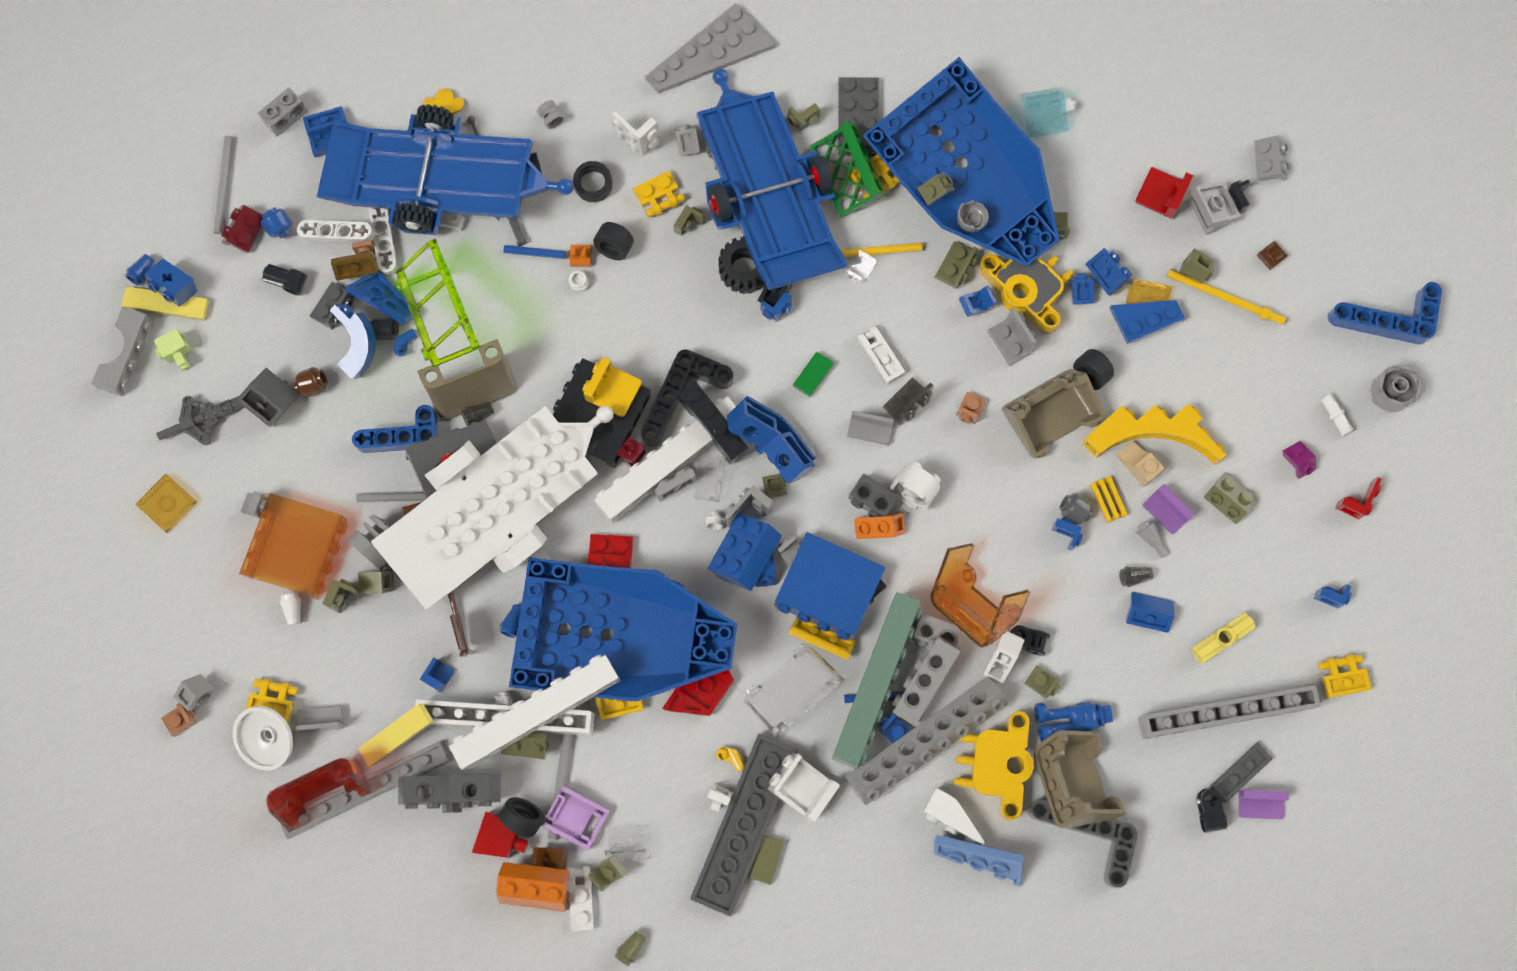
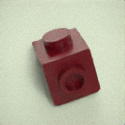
M629 437L617 455L628 466L632 467L646 453L644 450L645 446Z

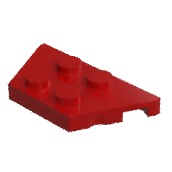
M726 670L677 687L662 709L670 712L710 717L734 682V678L730 671Z

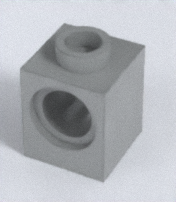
M202 674L182 681L174 698L187 711L207 704L215 688Z

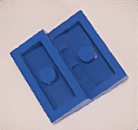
M342 106L303 117L305 130L309 137L314 157L326 154L333 121L347 123Z

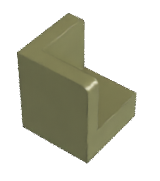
M366 570L358 572L359 593L377 594L393 591L392 570Z

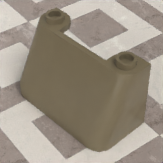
M1075 369L1066 370L1002 407L1005 417L1029 455L1037 459L1047 454L1050 448L1048 444L1081 425L1089 426L1090 428L1095 427L1101 423V420L1106 418L1087 373Z
M1058 730L1038 744L1034 750L1035 763L1054 821L1060 828H1072L1114 820L1126 814L1121 800L1115 796L1106 798L1093 760L1100 755L1102 750L1098 732Z

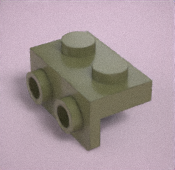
M1225 472L1204 495L1208 502L1235 524L1251 510L1258 500Z
M532 732L503 749L501 754L545 760L549 746L547 734Z

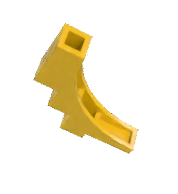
M1189 404L1183 407L1171 419L1168 418V414L1163 408H1158L1154 405L1138 420L1135 419V415L1130 409H1125L1121 406L1082 442L1095 458L1123 442L1142 438L1166 439L1187 445L1203 454L1214 465H1217L1226 456L1224 448L1209 437L1210 435L1205 428L1197 425L1203 418L1199 410L1194 406L1191 407Z

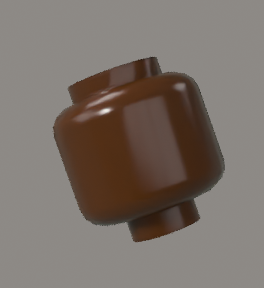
M311 367L296 375L294 387L299 394L301 393L305 397H312L324 392L328 380L322 370Z

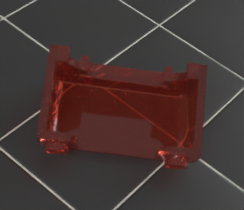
M349 756L336 759L273 789L267 795L266 804L269 813L291 832L300 827L298 820L301 814L307 813L304 803L342 785L347 793L356 791L361 798L372 792L361 763L357 758Z

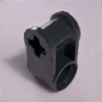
M1017 625L1008 631L1012 634L1014 631H1019L1022 634V639H1024L1022 650L1034 655L1045 656L1046 652L1044 649L1047 639H1050V634L1022 625Z
M1214 789L1201 790L1196 796L1202 831L1208 833L1226 830L1227 819L1220 793ZM1212 796L1213 800L1205 802V798Z

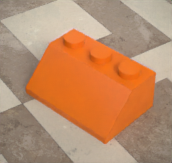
M503 862L497 878V899L501 904L566 912L570 870Z

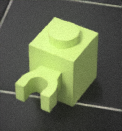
M177 328L153 340L157 346L155 352L161 360L165 359L168 363L176 361L178 367H181L183 371L191 367L184 355L192 352L183 334Z

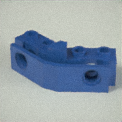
M746 396L727 415L728 430L746 439L750 444H754L755 451L759 454L766 453L768 460L775 465L780 472V476L788 484L798 481L815 466L813 462L816 459L815 455L793 426L780 414L753 398Z

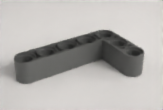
M1036 800L1029 804L1028 814L1032 819L1057 826L1048 801ZM1036 804L1044 807V814L1042 816L1035 814L1034 807ZM1115 819L1103 821L1109 826V831L1106 834L1101 833L1099 830L1101 822L1087 824L1085 828L1080 826L1065 828L1112 841L1105 868L1104 881L1111 888H1121L1126 885L1138 837V831L1134 825ZM1123 828H1127L1130 831V838L1128 840L1123 839L1121 836ZM1119 849L1123 850L1126 855L1123 862L1118 861L1116 858V853ZM1114 871L1118 872L1121 876L1118 884L1113 883L1111 880V875Z

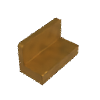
M372 251L331 259V266L336 281L378 273L377 260Z

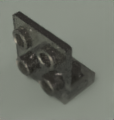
M912 377L883 408L901 425L905 421L910 422L917 414L918 408L920 406L924 408L931 400L930 397L933 394L932 389L934 385L930 382L924 388Z

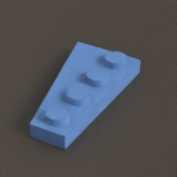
M936 835L934 841L935 855L958 864L969 863L976 871L981 872L985 869L995 873V878L1003 880L1006 877L1014 881L1013 885L1021 887L1024 866L1023 855H1019L1016 852L998 850L991 846L977 845L970 841L956 840L949 836Z

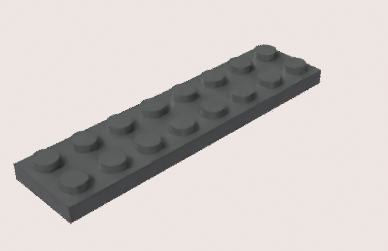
M758 733L690 900L729 917L732 916L779 801V798L768 790L771 785L769 781L775 773H779L783 768L782 763L789 754L798 753V749Z

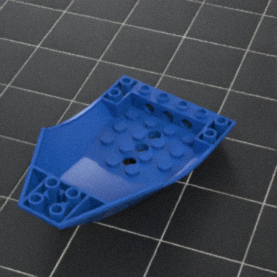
M960 57L955 59L863 134V137L896 178L942 229L1026 267L1060 240L1040 149L999 106ZM934 126L939 127L942 131L938 137H933L930 134V129ZM951 142L954 145V150L951 153L945 152L943 150L944 143ZM959 157H964L967 160V166L963 169L958 168L955 164L956 159ZM944 172L951 178L955 190L947 193L933 204L927 205L917 188L935 175ZM974 200L984 205L988 210L989 216L985 228L978 232H966L960 227L957 221V212L962 203Z
M529 557L509 687L536 691L543 689L544 691L551 687L550 683L561 677L565 679L570 676V672L579 666L584 668L590 664L589 661L598 655H601V657L606 655L621 681L593 698L637 702L732 669L737 623L656 569L608 567ZM562 624L570 625L571 631L568 635L563 636L559 633V628ZM586 626L592 629L591 636L589 638H582L580 635L581 629ZM606 628L611 629L614 634L613 638L609 641H604L601 638V632Z

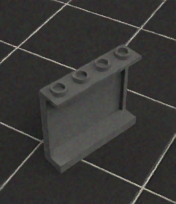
M486 420L473 422L461 429H453L441 436L435 435L427 441L415 442L405 448L406 460L410 461L426 498L437 490L424 475L440 462L439 458L448 451L454 452L468 440L481 455L496 444Z

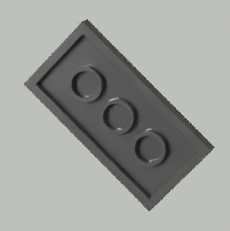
M839 77L838 129L846 121L855 124L869 156L878 155L863 137V134L879 122V78ZM843 134L838 136V146L842 147L845 141ZM845 152L844 156H852V154Z

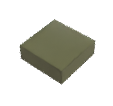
M780 474L762 477L765 494L768 498L787 495L785 480Z

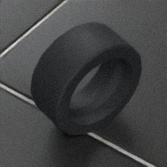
M588 161L577 167L573 174L575 191L582 200L596 203L609 196L613 181L609 169L604 164L598 161ZM599 172L604 176L605 184L598 191L588 192L582 188L581 179L586 173Z
M512 797L502 807L499 819L511 832L520 836L531 837L538 832L544 821V815L530 801Z

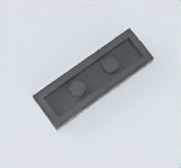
M1256 742L1209 787L1218 791L1222 802L1226 803L1273 758Z

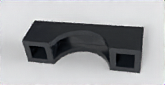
M696 381L679 393V402L705 428L714 441L717 450L729 465L747 452L748 446L739 435H735L728 430L727 420Z

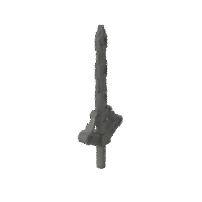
M187 395L182 399L179 423L157 432L156 435L159 440H163L184 431L206 446L211 442L210 436L213 433V428L219 424V418L229 415L244 406L236 401L238 397L225 400L213 406L210 402L202 403ZM194 408L200 409V414L193 417ZM205 423L208 427L202 432L196 425Z

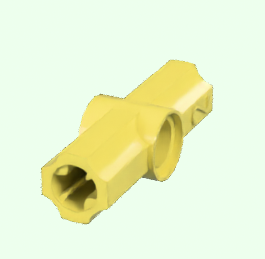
M1244 612L1192 647L1193 655L1201 664L1205 663L1256 628L1254 621ZM1220 633H1223L1227 636V643H1223L1220 641Z

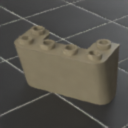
M498 339L478 346L485 366L451 380L444 381L438 363L417 371L434 408L441 418L451 419L506 397L515 391L516 381ZM492 347L497 349L498 353L493 358L486 357L487 349ZM428 372L437 373V379L429 382L426 378Z

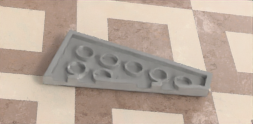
M735 3L647 74L645 80L660 94L680 86L681 83L688 80L698 79L701 75L708 72L713 73L717 69H723L736 64L746 57H753L759 55V52L774 49L776 44Z

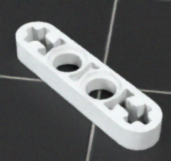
M368 207L371 226L375 230L373 240L377 266L382 274L386 276L393 275L398 269L392 226L388 223L389 209L380 208L382 217H379L376 208ZM379 223H386V230L382 232L376 230V226ZM384 241L390 243V247L386 251L379 249V245ZM384 256H388V260L392 264L389 266V269L384 267L386 265Z
M304 220L297 227L298 235L306 241L359 243L372 241L375 237L374 228L366 222ZM309 227H310L312 230H314V231H307V233H305V230H308ZM331 227V232L327 236H323V229ZM349 227V234L344 237L341 236L342 230ZM366 229L368 230V233H364V236H362L360 233H356V230L362 233L365 232Z

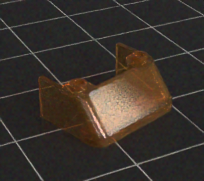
M969 543L947 548L930 594L931 603L978 646H990L1019 621L1030 591L1027 589L1003 595L998 608L974 587L977 578L976 572L968 564L974 545Z

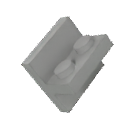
M1224 181L1195 186L1190 190L1193 196L1189 198V201L1205 234H1211L1223 224L1234 222L1241 218Z

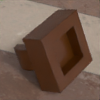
M1275 241L1257 254V257L1269 270H1272L1288 256Z

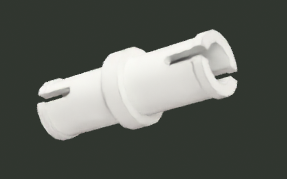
M1333 394L1327 395L1320 400L1330 415V421L1335 423L1342 437L1354 431L1345 416V410H1341Z

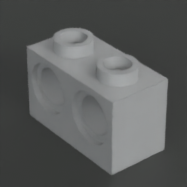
M288 87L261 109L258 115L264 124L278 136L308 112L302 100Z
M921 613L912 640L916 641L915 645L926 648L931 638L936 639L938 635L941 637L947 634L952 638V644L957 646L963 627ZM921 628H930L932 636H922Z

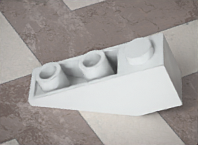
M938 788L934 789L922 812L926 814L925 819L936 825L938 822L946 826L945 830L955 836L957 833L965 836L964 841L983 845L984 840L957 799Z

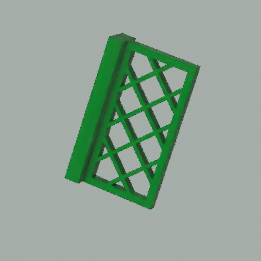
M850 121L841 124V128L810 145L811 151H817V153V148L820 146H829L824 158L827 163L828 161L836 163L832 175V190L829 191V194L834 193L836 196L832 198V201L840 218L849 215L876 199L881 200L886 197L856 125ZM843 134L845 138L843 146L834 145L836 138ZM833 147L841 150L837 161L829 159ZM845 152L852 154L850 165L842 163ZM841 165L849 168L845 179L837 177ZM853 169L860 173L858 183L849 181ZM836 179L844 181L840 193L835 192L833 188ZM848 183L856 185L853 197L844 195ZM861 187L865 188L869 194V197L863 200L857 199ZM843 197L851 199L849 208L842 210L841 207Z

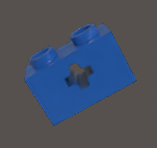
M161 259L145 273L148 288L154 293L158 292L167 302H173L179 307L197 292L193 278L165 259Z

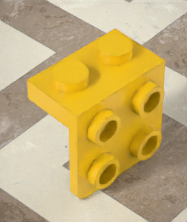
M603 357L600 362H596L592 371L594 375L591 380H587L584 384L582 391L584 392L585 400L598 407L608 406L613 410V414L624 417L641 386V380L613 367L611 360Z

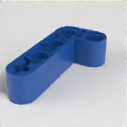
M421 405L415 411V426L357 430L352 436V443L362 453L403 451L412 443L424 442L422 438L426 433H431L432 437L438 435V418L431 406ZM425 413H431V417L428 420H422V416ZM404 435H411L409 441L401 442ZM389 436L387 443L380 444L382 437ZM364 438H366L367 440L361 445L360 442H363Z

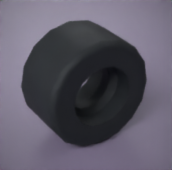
M605 222L596 233L593 243L603 256L612 260H623L633 246L634 239L625 227L614 222Z
M1095 349L1087 350L1073 363V369L1087 373L1094 390L1101 389L1114 376V368L1110 360L1103 353Z

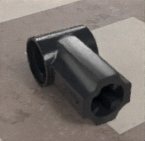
M268 264L263 270L262 280L281 287L288 293L300 296L308 276L295 269L286 270Z

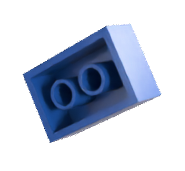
M738 513L707 569L726 582L752 591L782 535L770 524Z

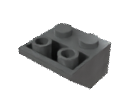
M265 368L246 387L236 401L267 426L273 427L300 394L268 368Z

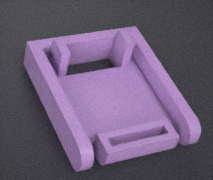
M562 786L560 790L563 793H567V796L557 795L545 817L552 821V824L549 825L543 822L541 826L589 851L609 810ZM591 815H594L599 820L590 838L582 833Z

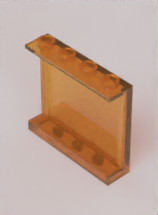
M270 493L239 574L252 580L256 579L318 600L319 595H322L325 589L324 581L326 575L331 573L333 556L337 555L340 549V537L347 530V519L343 515Z

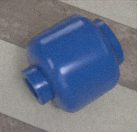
M273 207L261 216L263 218L261 225L271 238L279 236L282 239L291 233L289 228L293 222L283 209Z

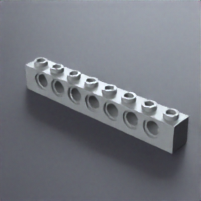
M987 676L846 776L851 788L865 806L876 800L881 794L893 788L898 782L911 775L919 767L931 761L933 757L948 749L954 742L966 736L971 730L983 724L988 718L1008 705L1003 691Z
M1316 685L1143 715L1138 720L1142 738L1148 739L1306 711L1321 707Z

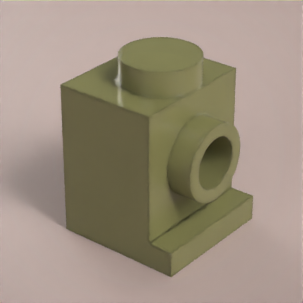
M1194 248L1183 260L1178 273L1181 275L1185 273L1190 278L1202 283L1204 280L1208 281L1213 275L1214 270L1212 268L1215 261Z

